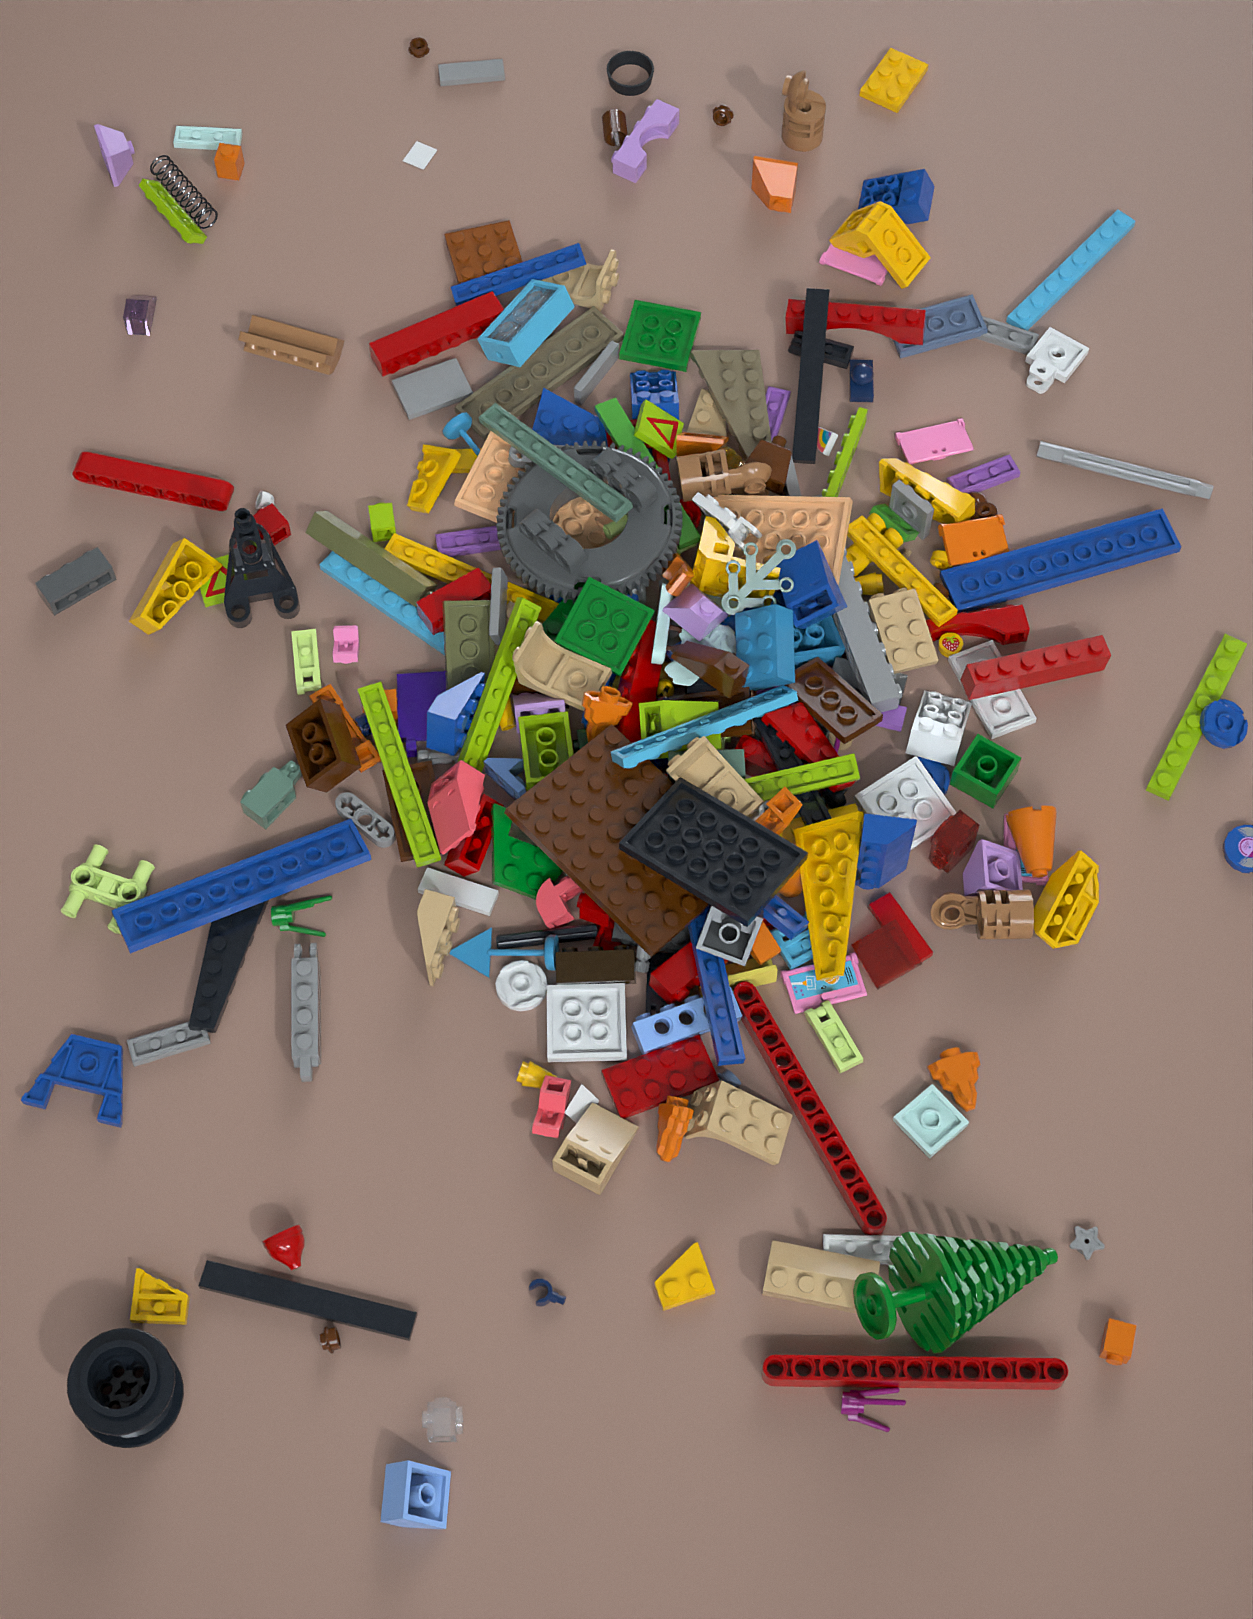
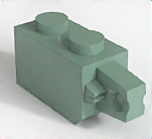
M291 760L279 770L273 767L269 772L264 773L260 777L258 784L243 795L240 801L243 813L266 830L296 799L294 786L302 776L299 765Z

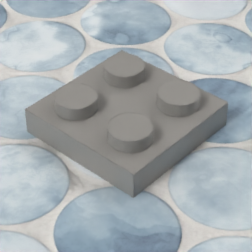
M898 480L892 486L889 508L919 532L917 536L924 540L930 533L934 508L929 501L917 495L911 486L905 485L901 480Z

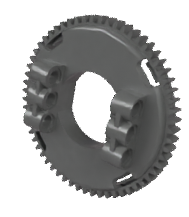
M584 441L583 447H579L578 443L575 442L574 448H570L568 444H565V450L562 452L633 504V508L626 513L628 520L622 533L609 544L591 549H583L574 538L566 535L563 529L553 522L554 516L563 505L580 496L533 461H531L532 467L525 464V472L519 470V478L513 477V485L508 484V492H503L504 499H500L501 507H498V515L496 516L497 536L503 557H505L507 564L510 565L512 572L516 573L517 578L522 577L523 584L529 583L530 589L536 587L538 594L545 591L546 598L553 594L555 601L562 597L565 604L568 599L573 600L574 604L583 588L578 587V590H575V584L586 582L588 577L622 594L628 593L632 596L633 589L640 592L642 584L648 587L649 579L656 581V574L662 575L663 568H668V561L673 560V554L677 551L682 535L681 503H679L680 500L676 487L672 488V480L668 481L667 473L662 474L661 467L656 468L655 461L649 463L648 456L641 459V452L633 455V448L625 452L624 445H621L619 449H615V443H612L610 448L606 447L605 441H603L601 446H597L596 441H593L592 446H588L587 441ZM666 505L668 507L667 525L664 524V507ZM513 511H515V514H514V528H512V514H513Z

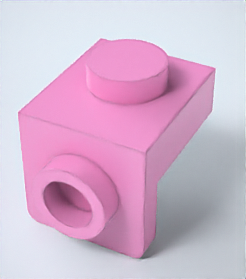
M334 626L333 663L341 662L348 664L358 662L360 646L358 626Z

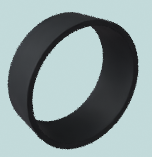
M623 51L614 55L607 64L608 80L612 89L617 93L625 96H636L644 93L650 87L654 65L645 54L638 51ZM624 65L640 66L649 74V78L638 85H623L616 82L611 76L617 68Z

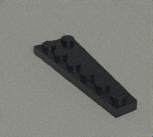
M269 900L211 922L188 1025L190 1030H205L210 1033H216L228 1004V998L236 984V977L244 964L245 955L253 942L255 930L261 922Z

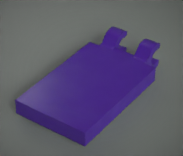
M445 671L397 674L398 732L402 743L406 742L407 758L417 757V742L427 741V711L436 697L446 691Z

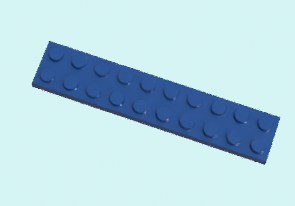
M1162 508L940 571V578L944 587L949 592V599L958 610V614L1178 553L1181 550V545Z
M348 819L112 910V914L131 954L370 861L371 854L353 820Z

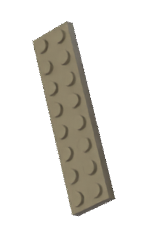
M593 306L543 342L521 367L510 366L456 405L455 413L459 415L467 412L472 418L471 428L486 441L491 430L482 425L478 417L494 403L517 418L540 401L543 388L553 392L594 362L610 341L620 343L624 339V333Z

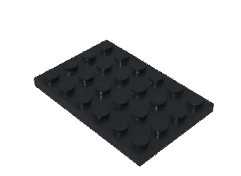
M681 777L619 842V849L746 927L754 921L808 857V852Z

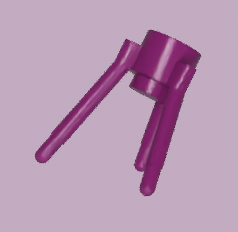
M898 1387L860 1391L850 1390V1392L843 1391L841 1414L848 1415V1421H856L889 1432L890 1428L888 1426L859 1416L858 1413L864 1414V1404L904 1406L906 1401L865 1398V1396L899 1393L900 1389Z

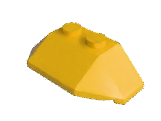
M1082 850L1077 851L1051 874L1034 907L1035 934L1053 949L1078 944L1099 903V882L1097 877L1099 865Z

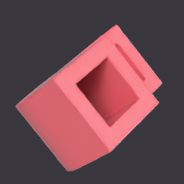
M569 876L562 878L557 885L549 878L538 890L536 897L537 909L549 929L560 928L575 919L566 902L583 892V890Z
M545 1075L540 1090L538 1111L532 1127L533 1134L554 1138L559 1137L566 1119L565 1111L569 1103L571 1080Z

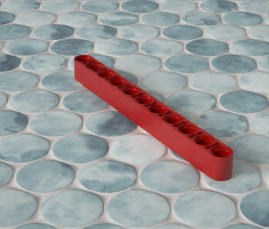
M740 982L734 988V996L741 1011V1020L860 1229L865 1235H881L887 1222L885 1210L758 990L750 982ZM747 994L751 999L745 1001L738 996ZM753 1016H760L764 1020L762 1022H754L751 1018ZM771 1037L776 1042L774 1044H767L764 1042V1039ZM784 1059L789 1064L787 1066H780L776 1061ZM797 1081L802 1086L795 1089L790 1087L789 1083ZM808 1103L813 1105L815 1109L806 1111L801 1106ZM823 1126L827 1129V1132L820 1134L814 1128ZM834 1148L841 1154L835 1157L829 1155L827 1151ZM849 1171L853 1174L854 1178L844 1179L840 1173ZM862 1194L867 1198V1201L859 1203L853 1196ZM875 1217L881 1224L879 1226H872L867 1222V1219Z
M770 1355L763 1362L761 1374L764 1382L774 1387L1055 1390L1062 1386L1069 1370L1066 1363L1058 1358ZM776 1365L780 1367L782 1373L778 1376H772L767 1371V1368ZM801 1365L809 1369L810 1374L800 1376L796 1373L795 1368ZM833 1366L838 1374L833 1377L827 1376L823 1372V1368ZM855 1366L862 1367L866 1375L856 1377L851 1372V1368ZM881 1367H889L894 1375L884 1377L879 1372V1369ZM909 1367H916L920 1370L921 1376L917 1378L911 1377L907 1369ZM939 1367L945 1368L949 1372V1376L941 1378L936 1374L935 1369ZM968 1367L974 1369L977 1377L968 1378L965 1376L963 1369ZM1000 1368L1004 1372L1005 1377L1002 1379L994 1377L991 1369ZM1022 1368L1030 1370L1033 1378H1023L1019 1370ZM1056 1369L1060 1373L1061 1378L1052 1379L1048 1375L1047 1370Z

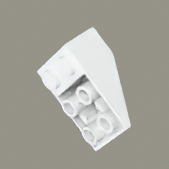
M924 690L911 729L906 753L954 766L972 703L961 698H952L941 695L938 692Z

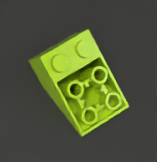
M662 700L639 703L641 740L719 710L718 702ZM721 733L706 736L716 750H722ZM688 744L683 745L681 749L676 751H687ZM671 751L660 754L656 759L668 758V752Z

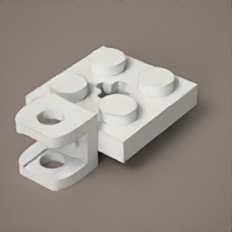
M1049 327L1026 356L1025 362L1031 365L1026 386L1042 394L1049 389L1055 378L1065 383L1088 355L1089 348ZM1060 353L1061 357H1055L1052 354ZM1034 381H1040L1042 385H1036Z
M698 492L692 500L706 516L717 519L734 541L735 546L743 551L745 546L743 541L748 537L749 533H752L759 539L763 536L755 526L740 516L737 519L735 518L736 515L725 507L723 509L720 507L718 501L709 494L704 497Z

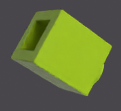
M392 503L369 505L373 542L390 540L393 534L396 533Z

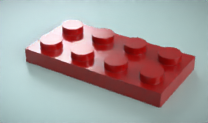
M700 1034L601 1070L617 1113L623 1119L658 1107L659 1104L666 1103L667 1096L682 1098L693 1094L702 1087L719 1081Z

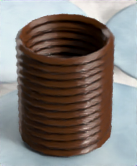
M609 110L602 116L604 140L608 145L620 146L628 135L626 116L621 110Z

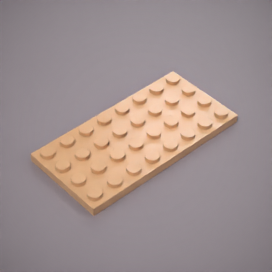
M490 431L458 493L454 506L497 523L496 516L498 515V507H501L500 499H504L503 492H508V484L513 485V477L519 478L518 471L525 472V469L515 468L509 463L508 455L512 446L492 431ZM519 453L516 454V455L518 456V458H520V459L522 458V457H521V454H519ZM582 497L575 498L563 505L553 519V522L560 526L566 535L574 538L583 549L607 545L619 536L617 535L612 539H608L605 536L603 525L611 523L613 520ZM515 511L512 514V528H514Z

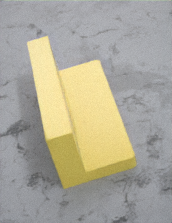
M754 958L747 960L745 966L737 963L725 965L729 986L733 992L735 986L740 982H750L756 987L776 982L778 969L776 965H773L771 959L761 966ZM700 986V987H698V989H699L700 996H701V998H702L703 995H702V990H701V986Z

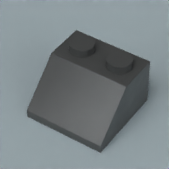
M710 905L696 949L745 966L763 921L764 911L762 910L754 921L746 927Z

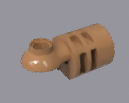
M806 70L799 71L793 76L787 75L782 89V95L787 96L784 102L782 139L787 147L801 152L811 151L821 144L826 111L824 98L820 94L808 90L809 79H806Z
M724 449L676 457L684 502L693 501V497L698 492L704 497L708 494L712 497H717L718 495L731 494V489L744 487L745 492L748 494L760 493L766 488L765 483L770 478L772 472L769 465L759 462H749L737 469L728 470Z
M978 890L976 896H963L954 892H947L937 898L930 912L933 922L942 929L953 930L966 924H975L978 939H1031L1033 935L1034 907L1030 890Z

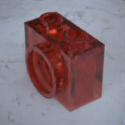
M961 810L954 816H949L938 827L931 838L930 843L932 846L928 859H930L932 865L939 870H944L948 874L974 847L980 825Z

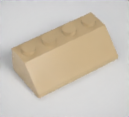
M772 1240L762 1295L857 1314L853 1294L855 1280L862 1273L874 1272L879 1275L880 1261Z

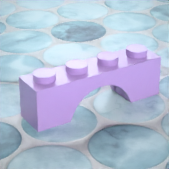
M656 99L652 106H648L641 121L636 122L633 132L630 136L627 135L621 148L614 152L611 159L613 173L636 183L647 169V153L642 149L643 145L657 138L669 139L679 125V109Z

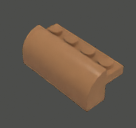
M252 315L248 333L240 331L238 339L245 342L243 351L328 375L334 372L345 341Z

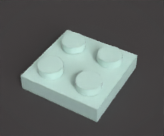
M933 1084L893 1117V1121L929 1159L969 1124V1121Z

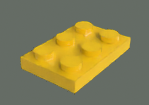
M890 48L860 89L859 96L898 113L928 71L929 64Z

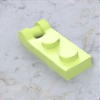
M316 629L291 631L297 694L302 695L307 691L316 692L322 689ZM313 676V681L304 682V677Z
M829 1000L820 1003V1007L816 1009L810 1008L804 1011L808 1023L813 1027L839 1073L863 1063L862 1055ZM826 1016L828 1020L821 1022L819 1018Z

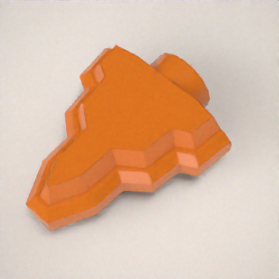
M603 686L600 691L589 690L584 692L582 706L585 707L584 717L588 721L586 726L588 743L611 724L613 726L617 725L621 717L626 716L632 706V702L621 697V693L613 687Z
M958 1047L941 1052L939 1054L940 1060L927 1066L932 1079L938 1080L944 1090L952 1092L955 1102L966 1112L974 1110L977 1099L974 1085L979 1078L977 1069L981 1065L978 1052L961 1053Z
M667 1096L666 1103L659 1104V1134L656 1153L660 1155L661 1161L670 1162L678 1156L683 1136L687 1132L689 1121L692 1119L694 1110L688 1107L689 1100Z

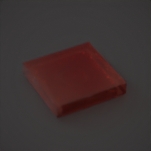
M896 919L851 944L877 990L922 965L921 960Z

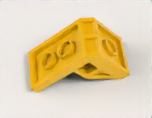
M881 201L853 211L829 239L835 248L861 258L876 255L901 289L909 286L931 258L890 205Z
M705 517L693 567L695 576L690 581V584H694L707 595L722 598L729 591V579L726 571L727 563L731 560H736L741 565V570L738 573L739 590L746 583V560L732 557L735 543L716 518ZM756 562V572H757L764 564H761V563H757V562ZM731 563L728 568L731 572H736L738 565ZM775 567L763 580H778L781 568ZM753 590L747 598H763L765 595L773 596L775 590ZM735 598L730 599L732 601L738 602V600ZM766 598L764 605H771L772 599Z

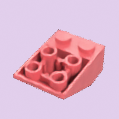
M462 760L431 784L427 801L439 850L443 855L451 848H456L465 837H470L476 829V816L480 810L479 801L484 791L483 782L485 774Z

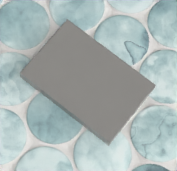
M456 358L392 380V386L409 420L459 403L473 394Z

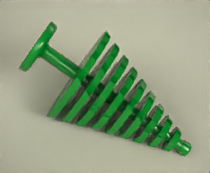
M905 1232L901 1234L902 1237H896L892 1243L894 1247H891L889 1259L893 1265H888V1275L895 1291H890L886 1282L876 1273H862L855 1280L853 1289L854 1304L863 1328L874 1339H885L893 1333L897 1321V1310L906 1331L917 1345L927 1352L932 1349L933 1353H940L950 1347L956 1340H959L967 1331L969 1332L978 1322L983 1321L1014 1294L1023 1289L1022 1286L1031 1283L1034 1277L1044 1273L1048 1265L1055 1264L1058 1261V1254L1054 1248L1041 1250L1040 1247L1014 1244L1009 1246L1005 1242L980 1241L978 1239L965 1240L958 1237Z

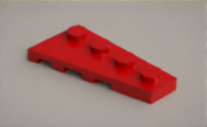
M802 702L766 713L761 719L767 726L771 724L778 731L776 735L783 742L787 740L796 749L794 753L801 760L803 759L811 764L840 757ZM856 781L828 788L835 793L851 787Z

